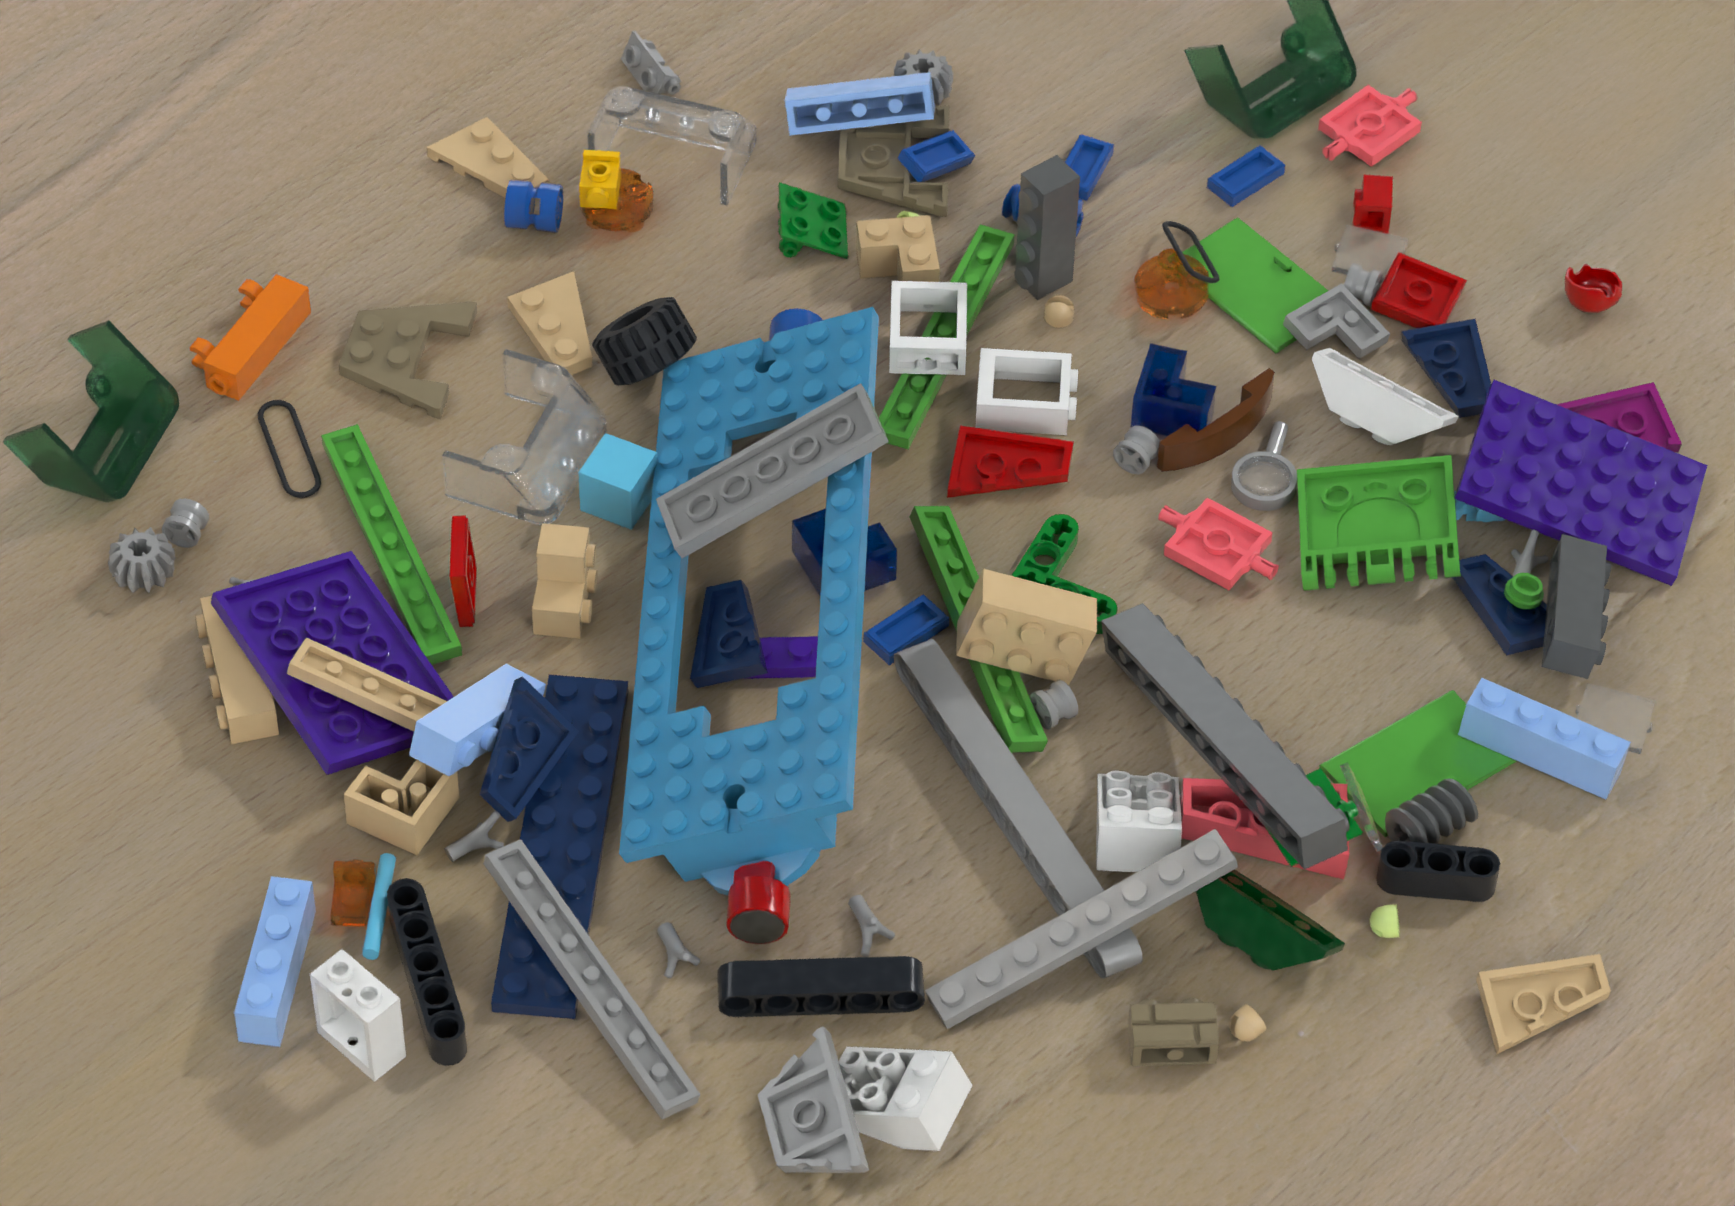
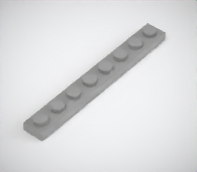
M1214 829L926 989L927 998L945 1027L949 1029L1238 868L1237 860L1220 834Z
M520 839L487 853L483 864L660 1118L663 1120L697 1104L700 1093L523 841Z

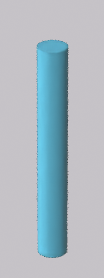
M390 853L380 855L362 951L363 957L369 960L379 957L388 907L387 890L392 884L396 857Z

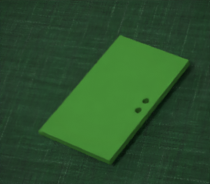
M1238 217L1199 241L1219 275L1217 283H1207L1190 275L1184 268L1178 255L1167 263L1274 353H1279L1297 340L1283 325L1285 316L1329 291ZM1195 244L1182 252L1194 271L1206 277L1214 278Z
M1451 690L1320 764L1319 768L1323 770L1333 783L1347 784L1348 799L1355 803L1359 811L1368 820L1373 818L1371 823L1375 824L1376 829L1384 837H1387L1385 817L1386 813L1391 809L1399 808L1403 802L1412 800L1414 796L1424 793L1431 786H1437L1443 779L1451 778L1468 790L1517 761L1458 735L1466 703L1454 690ZM1360 787L1362 789V792L1368 805L1366 809L1361 799V797H1363V794H1361L1360 796L1358 791Z

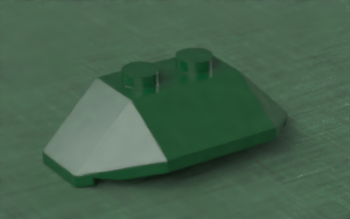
M1235 869L1196 890L1206 927L1217 933L1218 939L1224 944L1238 947L1250 955L1252 962L1261 968L1274 971L1320 960L1342 951L1345 945L1342 940L1335 937L1326 928Z

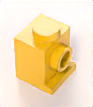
M583 150V163L579 184L580 207L617 209L621 182L620 152Z

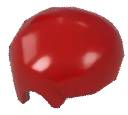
M1584 264L1579 272L1574 273L1573 269L1569 267L1565 274V293L1570 303L1584 313H1598L1618 303L1622 296V281L1615 272L1606 268H1591L1588 264Z

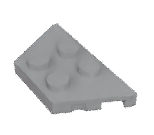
M822 1026L812 1034L816 1040L800 1058L794 1054L783 1066L779 1076L771 1079L758 1094L777 1166L785 1173H864L869 1170L845 1082L831 1033Z

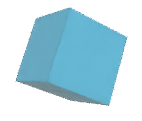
M605 433L578 472L580 511L632 530L652 500L654 469L658 464L657 452Z

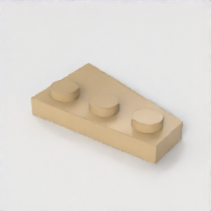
M574 271L507 297L508 308L558 380L593 367L592 354Z
M1600 954L1482 971L1478 973L1476 978L1496 1054L1608 999L1611 992Z

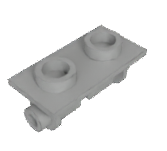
M632 31L621 57L622 62L653 104L657 103L661 93L676 94L681 88V80L678 75L674 74L669 66H664L665 60L656 50V46L652 41L641 39L636 31Z

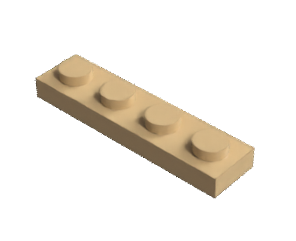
M309 638L304 640L290 661L287 674L411 731L415 730L416 721L447 702Z

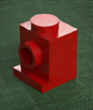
M1363 175L1362 189H1355L1352 231L1389 234L1392 213L1393 176Z

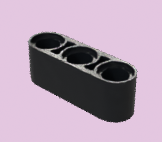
M1392 841L1387 843L1381 850L1376 879L1377 884L1383 891L1393 895L1484 902L1495 893L1500 860L1494 852L1485 848Z

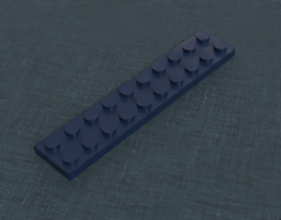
M549 675L545 699L579 732L527 803L520 839L589 935L629 685L628 681ZM509 901L491 1000L492 1012L576 1019L579 1000Z

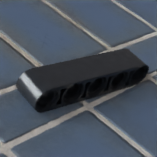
M399 879L394 881L387 890L390 925L429 1054L438 1064L444 1066L454 1065L463 1060L467 1053L463 1014L424 888L414 879Z
M909 956L732 961L720 966L717 972L718 1008L721 1013L730 1017L903 1013L918 1010L925 1002L922 962Z

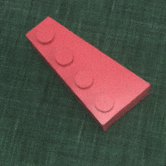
M1183 778L1180 795L1182 839L1194 841L1216 829L1231 851L1290 866L1265 826L1222 779ZM1331 783L1340 798L1348 802L1347 784ZM1347 841V851L1304 870L1344 879L1349 859V841ZM1297 864V865H1295V866H1292V867H1296V868L1303 869L1300 864Z

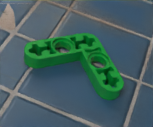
M1055 514L1045 521L1012 576L1097 598V615L1099 612L1104 613L1097 617L1096 634H1103L1101 621L1117 614V604L1107 595L1057 577L1077 545L1079 526L1073 517L1065 514ZM1061 531H1064L1058 539V545L1055 544L1054 534L1058 535ZM1039 555H1048L1055 561L1049 565H1041L1034 559Z

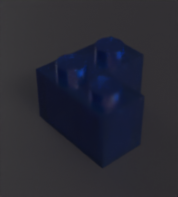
M1150 343L1133 397L1131 427L1143 426L1155 434L1169 436L1185 424H1189L1199 432L1212 422L1216 386L1185 380L1187 351Z
M826 509L792 520V552L820 597ZM880 522L868 526L865 591L896 580L897 548Z

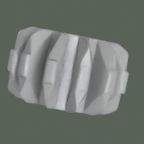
M920 49L916 55L905 53L902 60L896 61L894 76L930 72L934 103L941 105L942 99L949 97L953 82L952 66L948 65L946 56L936 57L934 50L928 54L922 53Z
M134 527L131 535L120 533L118 542L110 544L109 571L112 573V577H115L119 587L128 586L132 593L139 588H145L150 593L153 585L164 587L166 578L173 577L175 570L174 560L176 559L175 550L172 548V544L168 542L165 533L155 535L151 527L144 533H140Z

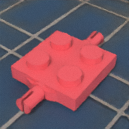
M1367 85L1319 119L1318 130L1334 140L1323 148L1325 158L1329 157V160L1332 161L1344 151H1348L1369 166H1374L1420 133L1422 122L1406 110L1407 106L1417 100L1416 93L1414 91L1411 92V89L1407 88L1396 98L1381 94L1370 85Z
M1206 498L1196 510L1186 515L1171 509L1167 505L1159 513L1158 520L1176 528L1175 534L1164 546V556L1227 590H1230L1241 576L1250 570L1258 572L1269 580L1275 577L1279 566L1260 556L1271 543L1273 532L1209 498Z

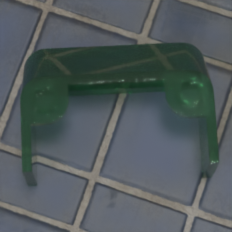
M1287 0L1295 22L1284 29L1280 39L1281 49L1286 60L1242 88L1223 44L1185 49L1184 52L1206 102L1253 139H1267L1352 86L1357 75L1356 64L1329 0Z
M108 320L73 333L67 339L92 365L86 376L85 387L91 400L99 407L98 412L75 449L72 451L46 423L6 436L3 440V443L44 484L103 502H113L124 498L128 494L179 408V396L175 388Z

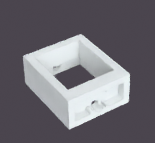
M892 281L889 373L965 375L967 283ZM900 311L956 312V338L901 337Z
M981 348L976 428L1003 432L1067 435L1068 420L1076 419L1077 403L1076 397H1069L1070 392H1077L1078 369H1071L1072 354ZM994 379L1060 383L1059 402L993 398Z
M343 949L310 973L317 1032L374 1082L406 1057L400 998ZM352 1040L358 1042L356 1045H349V1042Z

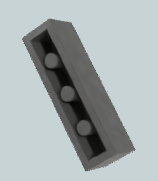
M1058 155L1021 173L1014 276L1018 285L1022 289H1027L1037 300L1073 281L1080 176Z
M1564 534L1561 535L1550 561L1542 667L1588 679L1594 664L1601 665L1606 650V642H1602L1601 639L1604 636L1608 622V616L1603 615V612L1606 609L1610 590L1604 588L1611 572V563L1606 562L1607 546Z

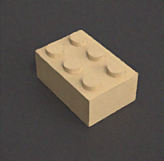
M983 569L957 621L956 656L1051 681L1063 680L1069 685L1097 633V598Z

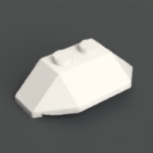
M1331 348L1314 352L1312 362L1329 410L1340 415V421L1354 428L1362 427L1372 432V438L1382 444L1393 445L1456 423L1459 417Z

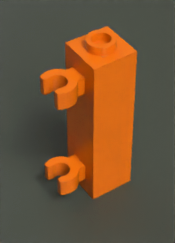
M277 274L264 289L253 280H245L238 290L246 295L241 300L240 305L247 310L218 345L214 347L208 340L197 338L189 347L190 351L197 353L191 362L197 368L204 369L207 388L219 395H226L238 401L242 398L310 315L311 307L307 286Z

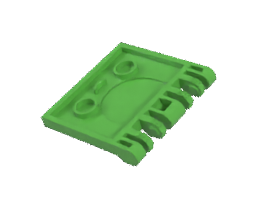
M1451 455L1297 469L1303 591L1319 589L1318 565H1324L1326 589L1335 588L1336 571L1333 564L1348 563L1347 578L1350 586H1359L1358 562L1366 561L1368 585L1396 583L1394 558H1402L1404 581H1413L1415 569L1412 557L1427 556L1426 573L1429 575V579H1438L1436 557L1438 554H1443L1445 578L1461 577Z

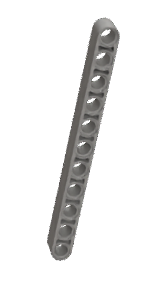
M930 639L895 653L894 663L902 682L1058 916L1103 892L1104 889L937 642ZM1130 928L1084 953L1095 972L1102 979L1140 964L1143 960L1139 942Z

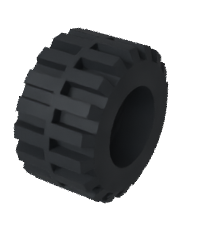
M665 297L640 305L611 322L596 336L592 346L613 383L621 386L637 383L669 367L692 348L697 340V336L675 298Z

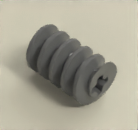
M1451 778L1443 779L1437 786L1429 787L1424 793L1414 796L1412 800L1403 802L1399 808H1393L1387 812L1385 828L1391 841L1436 844L1440 841V835L1448 837L1453 833V828L1460 830L1465 826L1466 821H1476L1478 819V809L1472 796L1464 786Z

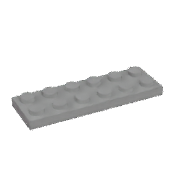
M860 383L658 497L656 501L674 549L681 558H684L829 475L838 472L868 453L875 451L889 441L869 395Z

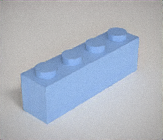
M930 72L788 88L785 97L790 136L934 119L935 112Z
M508 664L503 665L416 721L409 756L447 776H451L464 766L468 767L485 752L493 750L515 679L523 676L542 696L546 684Z
M1481 678L1466 704L1458 735L1605 800L1608 798L1622 771L1631 743L1484 678Z
M271 876L234 1011L238 1042L276 1047L281 1045L316 912L312 881Z

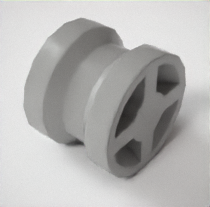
M1352 263L1344 286L1357 299L1361 300L1363 305L1371 307L1380 288L1382 271H1365L1361 265Z
M1133 426L1125 434L1124 441H1120L1113 450L1114 459L1125 471L1131 474H1142L1150 465V460L1158 455L1160 440L1151 430L1143 426Z
M178 499L170 510L171 516L166 518L162 526V533H165L166 538L171 543L180 547L190 548L197 545L201 537L200 530L204 529L208 523L209 513L205 507L194 500Z
M1063 680L1053 682L1046 691L1037 690L1030 695L1039 721L1046 729L1055 727L1062 718L1071 719L1078 714L1079 708L1075 695Z

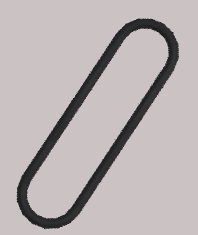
M1165 221L1162 224V228L1186 271L1201 281L1217 283L1219 275L1195 233L1180 223ZM1168 227L1180 229L1191 237L1214 278L1201 275L1190 267Z
M271 400L260 407L258 420L283 488L293 497L304 498L314 495L321 486V477L296 411L286 401ZM279 405L286 407L290 411L315 478V485L311 490L297 492L289 487L264 420L263 414L269 407Z

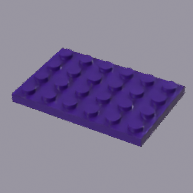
M1493 380L1487 392L1454 499L1528 529L1537 530L1539 533L1558 541L1561 535L1564 534L1607 546L1606 560L1672 586L1678 576L1707 465Z
M352 551L226 588L212 594L211 605L326 775L411 748L414 731L288 675L289 663L306 638L445 701H449L454 697Z

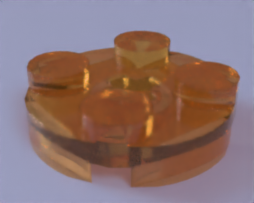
M621 168L619 197H621L622 201L618 202L617 209L580 207L582 214L586 218L587 226L592 229L609 231L626 230L628 232H636L641 230L644 226V221L649 218L653 211L652 186L649 182L647 186L641 180V175L637 172Z
M1173 248L1164 249L1158 256L1147 260L1141 265L1135 275V291L1139 306L1149 315L1159 319H1168V315L1178 314L1181 315V318L1189 317L1197 313L1208 299L1209 283L1190 275ZM1184 254L1194 271L1209 277L1208 271L1198 260ZM1170 282L1178 283L1180 288L1171 287L1167 290L1165 289V284Z

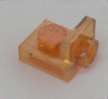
M356 859L335 861L333 865L334 889L330 915L331 925L367 927L376 880L375 863Z

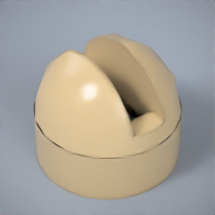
M1062 294L1049 298L1044 308L1046 323L1056 328L1070 325L1074 319L1073 302Z
M1244 1004L1232 1015L1229 1022L1231 1034L1241 1041L1250 1042L1266 1031L1262 1018L1248 1004Z

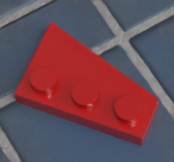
M960 425L947 489V498L1068 482L1074 441Z

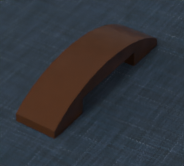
M1268 368L1243 385L1240 404L1199 432L1189 424H1185L1160 441L1157 468L1165 472L1199 465L1227 452L1244 440L1260 423L1269 407L1275 372Z

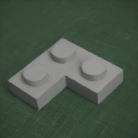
M1342 283L1286 315L1283 323L1306 350L1336 334L1359 359L1386 344L1390 333Z

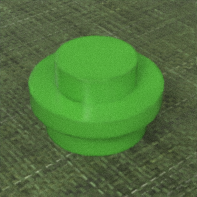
M1529 573L1516 574L1506 583L1504 589L1506 599L1521 609H1534L1542 603L1544 598L1542 582L1539 578Z

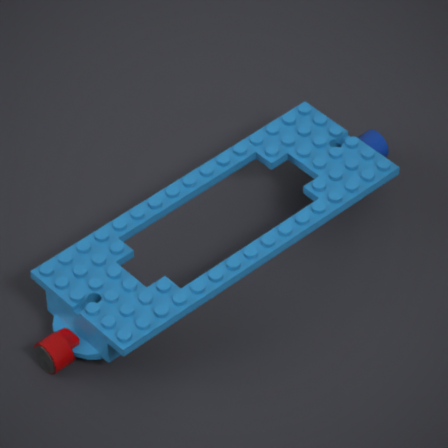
M873 307L823 320L816 313L805 309L784 310L771 320L769 341L763 342L761 337L680 359L663 370L656 445L658 464L654 469L619 855L626 863L664 855L685 882L704 878L718 893L728 895L727 929L736 939L746 943H772L780 940L787 934L791 899L787 886L810 869L819 858L820 850L835 847L837 813L853 810L872 452L828 476L816 678L778 687L776 720L715 735H710L711 714L705 706L676 712L689 555L681 558L674 549L656 499L731 457L733 440L782 428L860 383L868 393L874 407L879 316Z

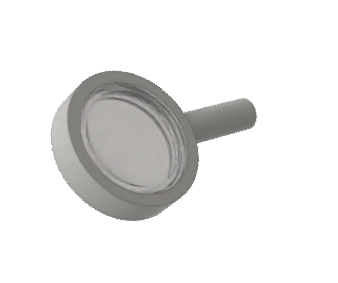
M1281 421L1274 423L1266 451L1247 454L1240 458L1233 467L1231 478L1232 492L1239 502L1249 508L1260 511L1276 510L1287 505L1295 496L1297 487L1296 469L1289 460L1280 455L1288 431L1286 423Z

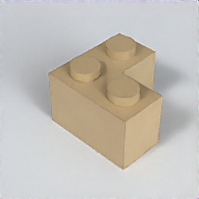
M930 215L856 221V256L860 278L897 276L898 281L939 282L940 267Z
M542 523L536 552L538 580L532 606L533 634L580 639L583 623H590L592 600H588L589 593H596L598 570L591 569L595 567L597 546L596 544H590L589 527Z
M416 760L402 780L399 781L368 766H364L344 793L347 824L418 855L460 798L458 773L455 772L451 776H447Z

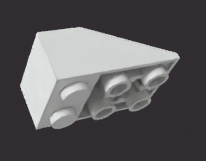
M1124 771L1098 774L1096 869L1098 871L1139 872L1181 848L1182 821L1179 777H1171L1166 773L1160 772L1151 773L1148 776L1130 775Z
M846 1047L839 1060L858 1132L902 1149L939 1151L972 1087V1083L952 1051Z

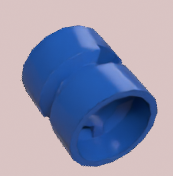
M510 180L505 198V226L507 228L527 229L532 224L537 231L557 233L560 228L563 212V186L541 183L538 188H534L530 181ZM535 198L541 199L539 215L534 214Z

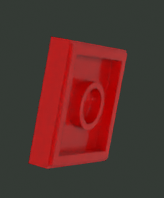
M1398 252L1372 302L1371 310L1414 328L1446 324L1465 288L1467 280Z
M466 515L452 516L449 577L459 627H473L476 612L477 563L469 521Z

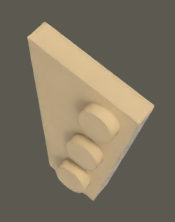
M488 117L427 147L428 158L437 163L443 160L453 165V170L464 177L470 174L484 182L485 188L506 198L510 180L530 181L534 188H538L541 183H549V179Z

